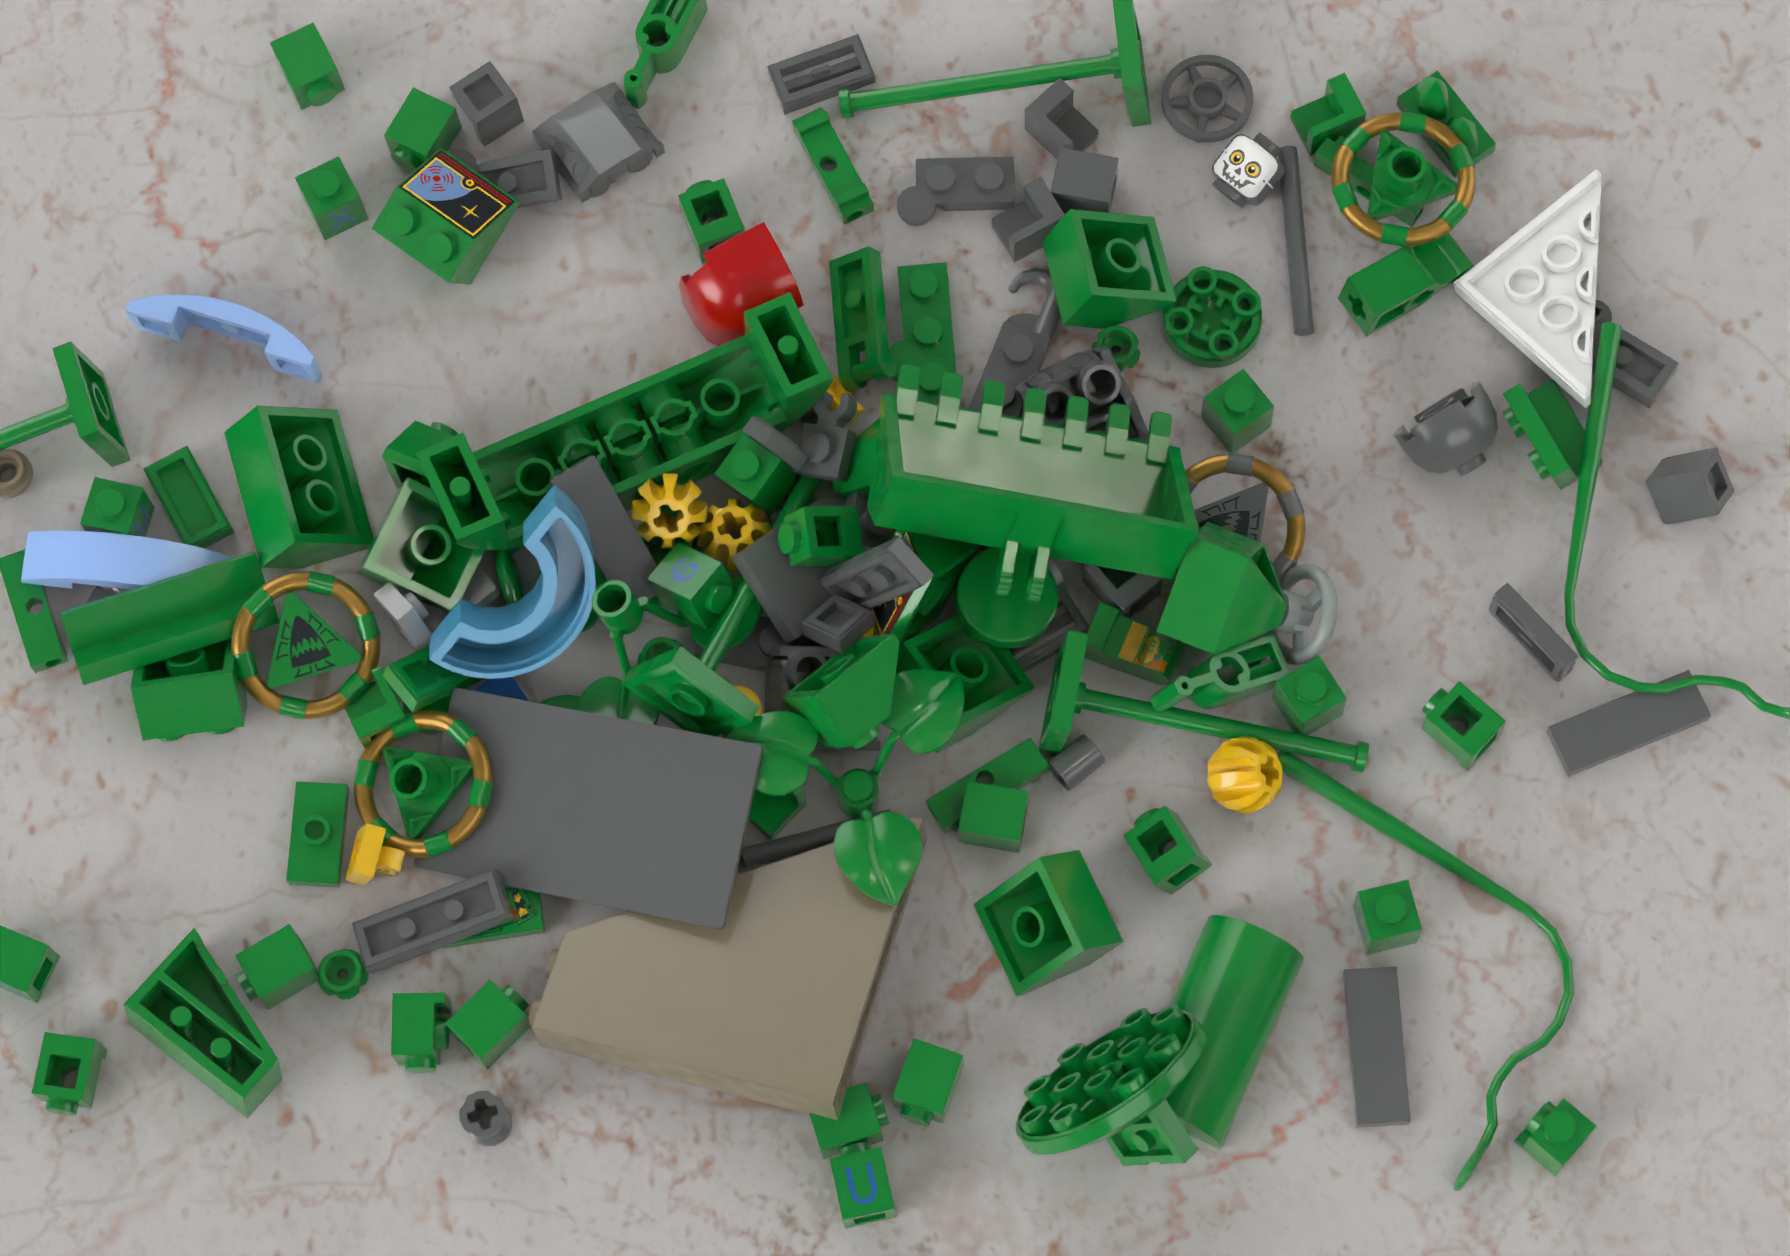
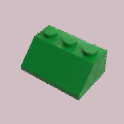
M257 405L224 432L261 568L302 569L369 549L374 538L338 410Z

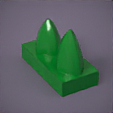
M1438 70L1398 96L1396 105L1401 111L1427 115L1455 132L1463 143L1466 144L1474 165L1495 151V141ZM1420 134L1456 178L1455 169L1443 146L1434 139Z

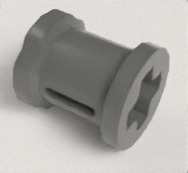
M477 1091L469 1095L464 1105L460 1108V1122L469 1137L477 1144L486 1147L496 1146L509 1136L512 1129V1116L500 1097L494 1096L489 1091ZM489 1108L493 1115L496 1116L491 1118L490 1128L482 1129L478 1123L482 1117L481 1111Z

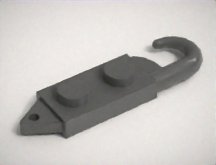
M1043 269L1026 270L1017 275L1010 284L1009 291L1015 294L1026 283H1039L1045 287L1047 298L1040 316L1029 313L1016 314L1003 322L969 405L970 409L980 410L984 383L987 380L1002 382L1005 385L1002 415L1021 418L1024 404L1015 388L1032 374L1040 371L1061 316L1050 272Z

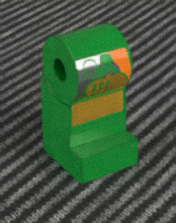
M1100 602L1087 632L1088 640L1084 658L1154 684L1168 685L1184 652L1185 645L1179 640L1156 632L1157 629L1148 628L1146 624L1119 614V609Z

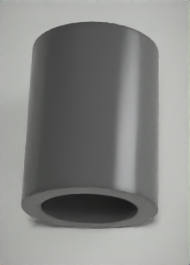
M1082 734L1052 758L1048 765L1049 770L1066 790L1070 791L1105 763V759L1096 745L1086 735Z

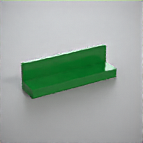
M248 552L62 611L60 616L83 685L231 639L236 618L243 604L259 587L265 584L257 554L255 552ZM274 603L256 620L252 632L280 623Z

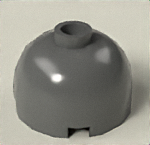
M1480 382L1472 383L1471 395L1467 396L1464 389L1460 388L1414 416L1416 422L1420 424L1410 429L1411 432L1408 433L1404 425L1397 429L1393 435L1414 464L1428 472L1438 474L1457 469L1460 476H1463L1486 462L1482 452L1494 441L1498 422L1497 413L1492 401Z

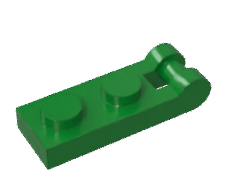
M867 246L829 261L838 375L841 385L848 392L866 387L869 380L874 379L877 382H881L894 377L896 373L895 361L889 352L881 254L876 249ZM865 351L866 361L861 362L860 352Z

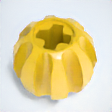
M663 473V485H657L651 478L638 488L640 495L645 499H635L632 501L631 517L633 520L644 521L639 525L637 531L647 542L655 536L661 537V548H673L676 545V537H682L687 543L691 542L700 533L698 526L694 523L707 520V504L702 501H695L702 491L691 479L685 485L676 484L677 473ZM668 504L672 511L678 510L677 516L670 518L666 511L661 512V506Z
M740 497L726 498L727 506L725 508L719 509L712 504L707 509V524L698 526L700 533L697 535V544L700 547L706 548L703 554L722 563L727 562V571L729 573L739 572L731 557L771 530V526L768 523H762L766 514L753 502L747 507L741 508ZM736 530L737 534L742 537L733 540L732 536L727 533Z
M1245 736L1233 738L1223 742L1209 758L1207 764V783L1212 791L1213 798L1226 809L1245 814L1267 808L1281 792L1283 786V767L1275 749L1264 741H1259L1255 737Z

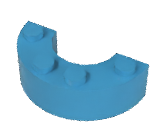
M555 484L523 522V545L537 558L542 572L533 590L518 602L499 608L479 607L460 599L431 634L429 660L445 669L465 676L488 679L508 678L534 671L548 664L562 654L578 637L592 609V596L596 586L594 547L589 528L580 510L565 492Z

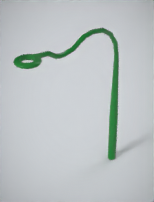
M1603 323L1592 382L1591 404L1588 407L1564 590L1565 624L1580 657L1605 680L1636 692L1667 694L1695 685L1722 686L1739 691L1760 711L1790 719V708L1765 702L1747 684L1727 677L1693 675L1673 682L1658 684L1638 682L1614 673L1588 651L1575 622L1574 594L1604 443L1622 326L1616 323Z
M1283 751L1279 761L1285 774L1381 833L1525 914L1549 936L1562 962L1564 992L1555 1018L1539 1039L1511 1054L1493 1077L1486 1094L1487 1126L1479 1143L1454 1182V1190L1459 1191L1473 1174L1488 1149L1498 1127L1496 1097L1503 1081L1517 1063L1546 1047L1564 1024L1574 995L1572 959L1557 929L1530 905L1382 808L1294 754Z

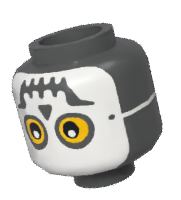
M1258 133L1254 139L1243 134L1236 135L1212 165V173L1217 178L1212 185L1241 208L1246 203L1255 206L1260 205L1285 173L1283 164L1277 159L1282 150L1261 133Z

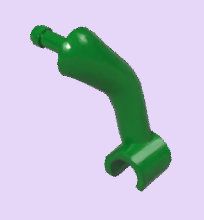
M523 547L493 550L496 571L507 605L518 602L524 597L515 566L516 563L511 556Z

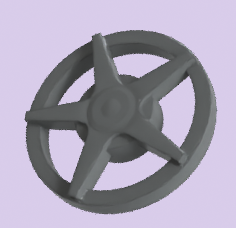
M1197 55L1177 64L1166 77L1162 89V109L1169 124L1181 135L1199 143L1217 142L1235 135L1246 124L1253 106V90L1247 75L1232 61L1216 55ZM1215 66L1228 71L1231 75L1220 82L1214 78H1202L1195 67ZM1188 70L1192 82L1188 96L1169 99L1172 84L1179 75ZM1237 80L1241 84L1245 95V107L1242 113L1226 103L1227 91ZM1172 109H1190L1198 117L1197 130L1181 122ZM1219 115L1235 121L1232 125L1222 130L1204 131L1208 119L1216 118Z

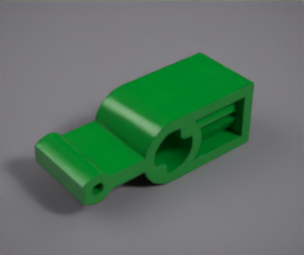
M650 0L635 31L639 58L634 68L627 71L624 75L626 96L632 106L640 109L646 104L647 90L656 73H668L679 65L708 10L706 0ZM657 41L667 42L662 46H651V44Z
M1447 233L1441 238L1426 244L1399 248L1349 276L1338 296V300L1367 337L1427 302L1438 290L1459 279L1474 265L1452 236Z
M1274 633L1213 654L1191 669L1187 676L1178 677L1156 692L1150 698L1154 710L1164 712L1178 702L1188 698L1198 707L1214 709L1268 691L1275 686L1276 680L1290 673V670ZM1270 657L1272 660L1270 662L1261 664V662L1266 658Z

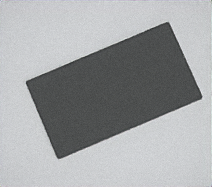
M455 688L452 691L448 713L462 719L479 735L484 743L492 766V793L489 807L481 823L469 838L455 849L438 856L415 858V867L465 878H471L495 868L500 872L504 886L720 930L725 927L763 755V747L761 745L462 688ZM443 732L438 755L470 761L467 752L453 738ZM474 775L468 779L420 839H425L448 830L458 822L468 807Z

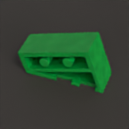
M193 928L124 1003L129 1025L246 1118H249L282 1081L279 1060L230 986L224 973L209 953L196 929Z

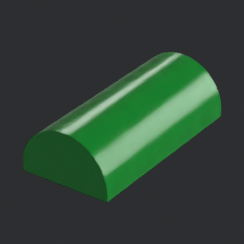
M1210 915L1169 1004V1006L1178 1005L1181 1010L1192 1013L1206 1033V1041L1202 1053L1178 1087L1166 1098L1172 1110L1185 1121L1190 1136L1219 1149L1222 1148L1304 960L1302 954L1295 947L1278 936L1250 923L1222 915Z

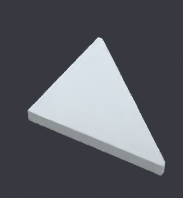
M1597 169L1454 282L1455 293L1584 408L1591 404L1602 189L1601 173Z

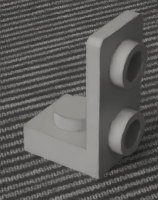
M477 566L462 599L479 607H485L499 596L500 591ZM390 582L373 594L397 629L417 651L430 645L431 634L449 614L446 610L421 603L411 591L403 597Z

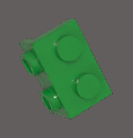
M1549 380L1528 394L1519 383L1502 393L1510 408L1502 413L1517 438L1525 433L1527 434L1535 448L1527 456L1541 479L1544 480L1551 476L1561 490L1579 479L1585 430L1554 380ZM1602 458L1600 459L1599 467L1603 464Z

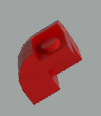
M764 222L705 252L703 256L707 263L697 270L692 277L690 274H687L680 278L679 288L684 307L700 333L708 342L716 346H721L745 335L744 312L789 292L798 308L804 306L789 266Z

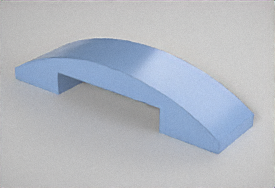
M173 294L132 300L128 302L125 309L137 329L181 342L189 324L266 347L264 353L274 370L319 383L322 376L314 356L302 342L280 324L247 307L211 297Z
M91 531L28 532L21 582L73 589V583L131 590L229 559L231 556L183 543L126 534Z

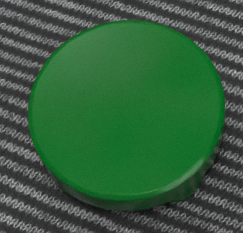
M1202 266L1193 269L1188 276L1181 279L1173 287L1177 302L1172 307L1163 309L1162 326L1169 346L1179 357L1196 366L1219 368L1241 360L1252 350L1261 330V298L1243 279L1226 271L1212 270L1209 267Z
M990 548L974 556L963 568L955 589L956 611L963 623L966 635L973 641H982L1000 648H1016L1040 640L1051 624L1058 606L1057 584L1049 568L1047 567L1042 596L1038 602L1026 599L1025 585L1029 573L1031 555L1017 552L1013 585L1007 596L996 594L994 591L1000 548Z

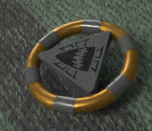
M1233 453L1211 456L1187 468L1185 473L1190 494L1198 483L1220 473L1253 476L1262 481L1260 484L1195 509L1199 529L1207 522L1261 542L1268 486L1277 495L1287 520L1285 545L1272 562L1279 583H1281L1286 573L1297 565L1303 550L1306 534L1305 511L1296 489H1294L1289 480L1279 470L1261 459ZM1181 560V562H1180V564H1179V566H1178V568H1177V570H1176V572H1175L1176 575L1178 574V571H1179L1180 565H1181V563H1182V560Z

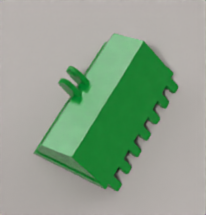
M903 364L899 368L895 394L882 393L879 412L880 428L867 508L874 526L1000 548L994 591L996 594L1004 596L1009 594L1013 585L1017 552L1031 555L1025 591L1026 599L1039 602L1042 596L1048 557L1161 578H1173L1189 543H1194L1199 533V528L1180 448L1169 446L1172 416L1169 413L1156 411L1151 414L1147 441L1127 438L1130 408L1126 405L1115 403L1109 407L1106 432L1104 434L1086 430L1089 401L1084 397L1071 396L1068 398L1064 426L1044 422L1047 393L1044 390L1029 388L1026 391L1022 418L1002 415L1005 385L1002 382L987 380L984 383L980 410L959 407L963 382L960 374L945 372L941 377L938 402L917 399L920 368L908 364Z

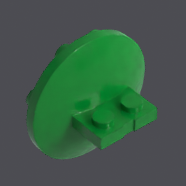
M1171 1005L1160 1012L1152 1014L1149 1013L1147 1008H1141L1124 1018L1120 1027L1106 1033L1087 1046L1084 1043L1070 1046L1057 1058L1060 1064L1059 1067L1050 1075L1037 1078L1025 1088L1024 1094L1027 1100L1022 1106L1016 1121L1015 1130L1018 1137L1028 1151L1039 1155L1075 1150L1106 1139L1123 1166L1148 1165L1150 1162H1159L1160 1164L1186 1163L1199 1149L1189 1136L1185 1121L1172 1110L1166 1098L1178 1087L1202 1053L1206 1041V1033L1192 1013L1181 1010L1178 1005Z

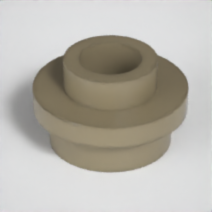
M3 449L0 451V498H13L22 494L29 487L33 478V468L23 453L14 449ZM5 470H16V476L8 482L1 481V475Z

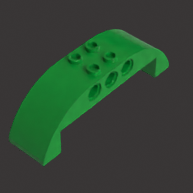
M789 292L745 311L744 336L472 452L464 433H460L416 452L420 465L457 544L478 550H502L523 547V522L552 488L548 480L590 455L596 457L627 512L632 509L633 500L645 499L640 495L638 488L650 478L657 485H663V473H677L676 484L685 485L690 479L696 482L715 473L742 434H746L742 429L752 416L754 418L756 416L781 433L792 426L826 393L833 383V377L791 293Z

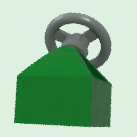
M1207 522L1199 529L1194 543H1189L1156 632L1212 654L1231 648L1265 632L1267 635L1274 633L1286 663L1301 665L1315 659L1328 645L1337 621V594L1328 574L1313 564L1294 566L1286 573L1282 582L1279 583L1264 543ZM1303 579L1312 580L1317 585L1307 596L1290 591L1298 581ZM1322 605V617L1319 628L1309 643V626L1313 621L1314 612ZM1282 632L1293 633L1292 648L1286 644Z

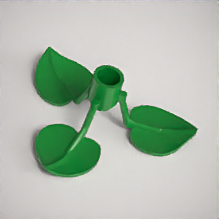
M595 564L596 586L592 596V609L581 632L592 628L598 618L602 620L610 631V637L614 642L622 670V680L608 676L592 682L581 694L577 710L656 725L660 712L622 684L631 668L623 641L624 634L634 632L643 619V612L647 611L679 627L691 626L692 638L700 647L705 649L724 613L720 615L709 630H706L650 603L645 596L636 599L628 585L620 580L605 582ZM539 566V577H540V575H541L542 572H541V569H540V566ZM729 574L735 587L738 589L743 576ZM757 598L728 649L740 645L755 629L763 610Z
M913 669L896 674L891 714L881 722L884 726L894 731L888 736L874 767L870 771L855 768L845 772L841 778L836 777L820 759L811 756L818 744V733L816 728L807 719L798 714L786 711L763 713L755 716L751 724L735 728L726 738L754 743L763 747V755L755 790L762 794L775 797L785 796L797 791L807 780L808 765L819 772L829 783L831 789L838 791V805L841 811L849 818L860 817L861 820L847 821L837 829L834 839L836 861L844 875L860 891L880 903L894 907L899 903L908 883L918 869L922 857V838L915 824L902 814L886 811L873 818L872 813L875 812L879 803V785L877 780L881 778L882 770L896 742L900 738H902L910 751L920 755L942 748L952 738L959 726L963 713V684L960 677L953 672Z

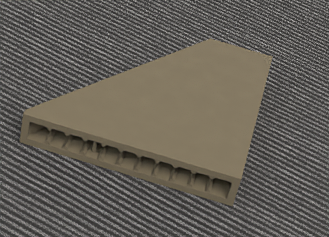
M909 817L908 819L919 830L922 838L923 853L927 840L923 818ZM834 843L736 875L726 925L721 930L628 911L565 932L560 948H554L549 955L545 972L548 982L543 996L537 995L532 1003L529 1025L532 1026L534 1034L542 1047L806 1114L813 1113L838 1120L916 872L903 892L899 903L894 907L885 905L864 894L844 875L835 858Z

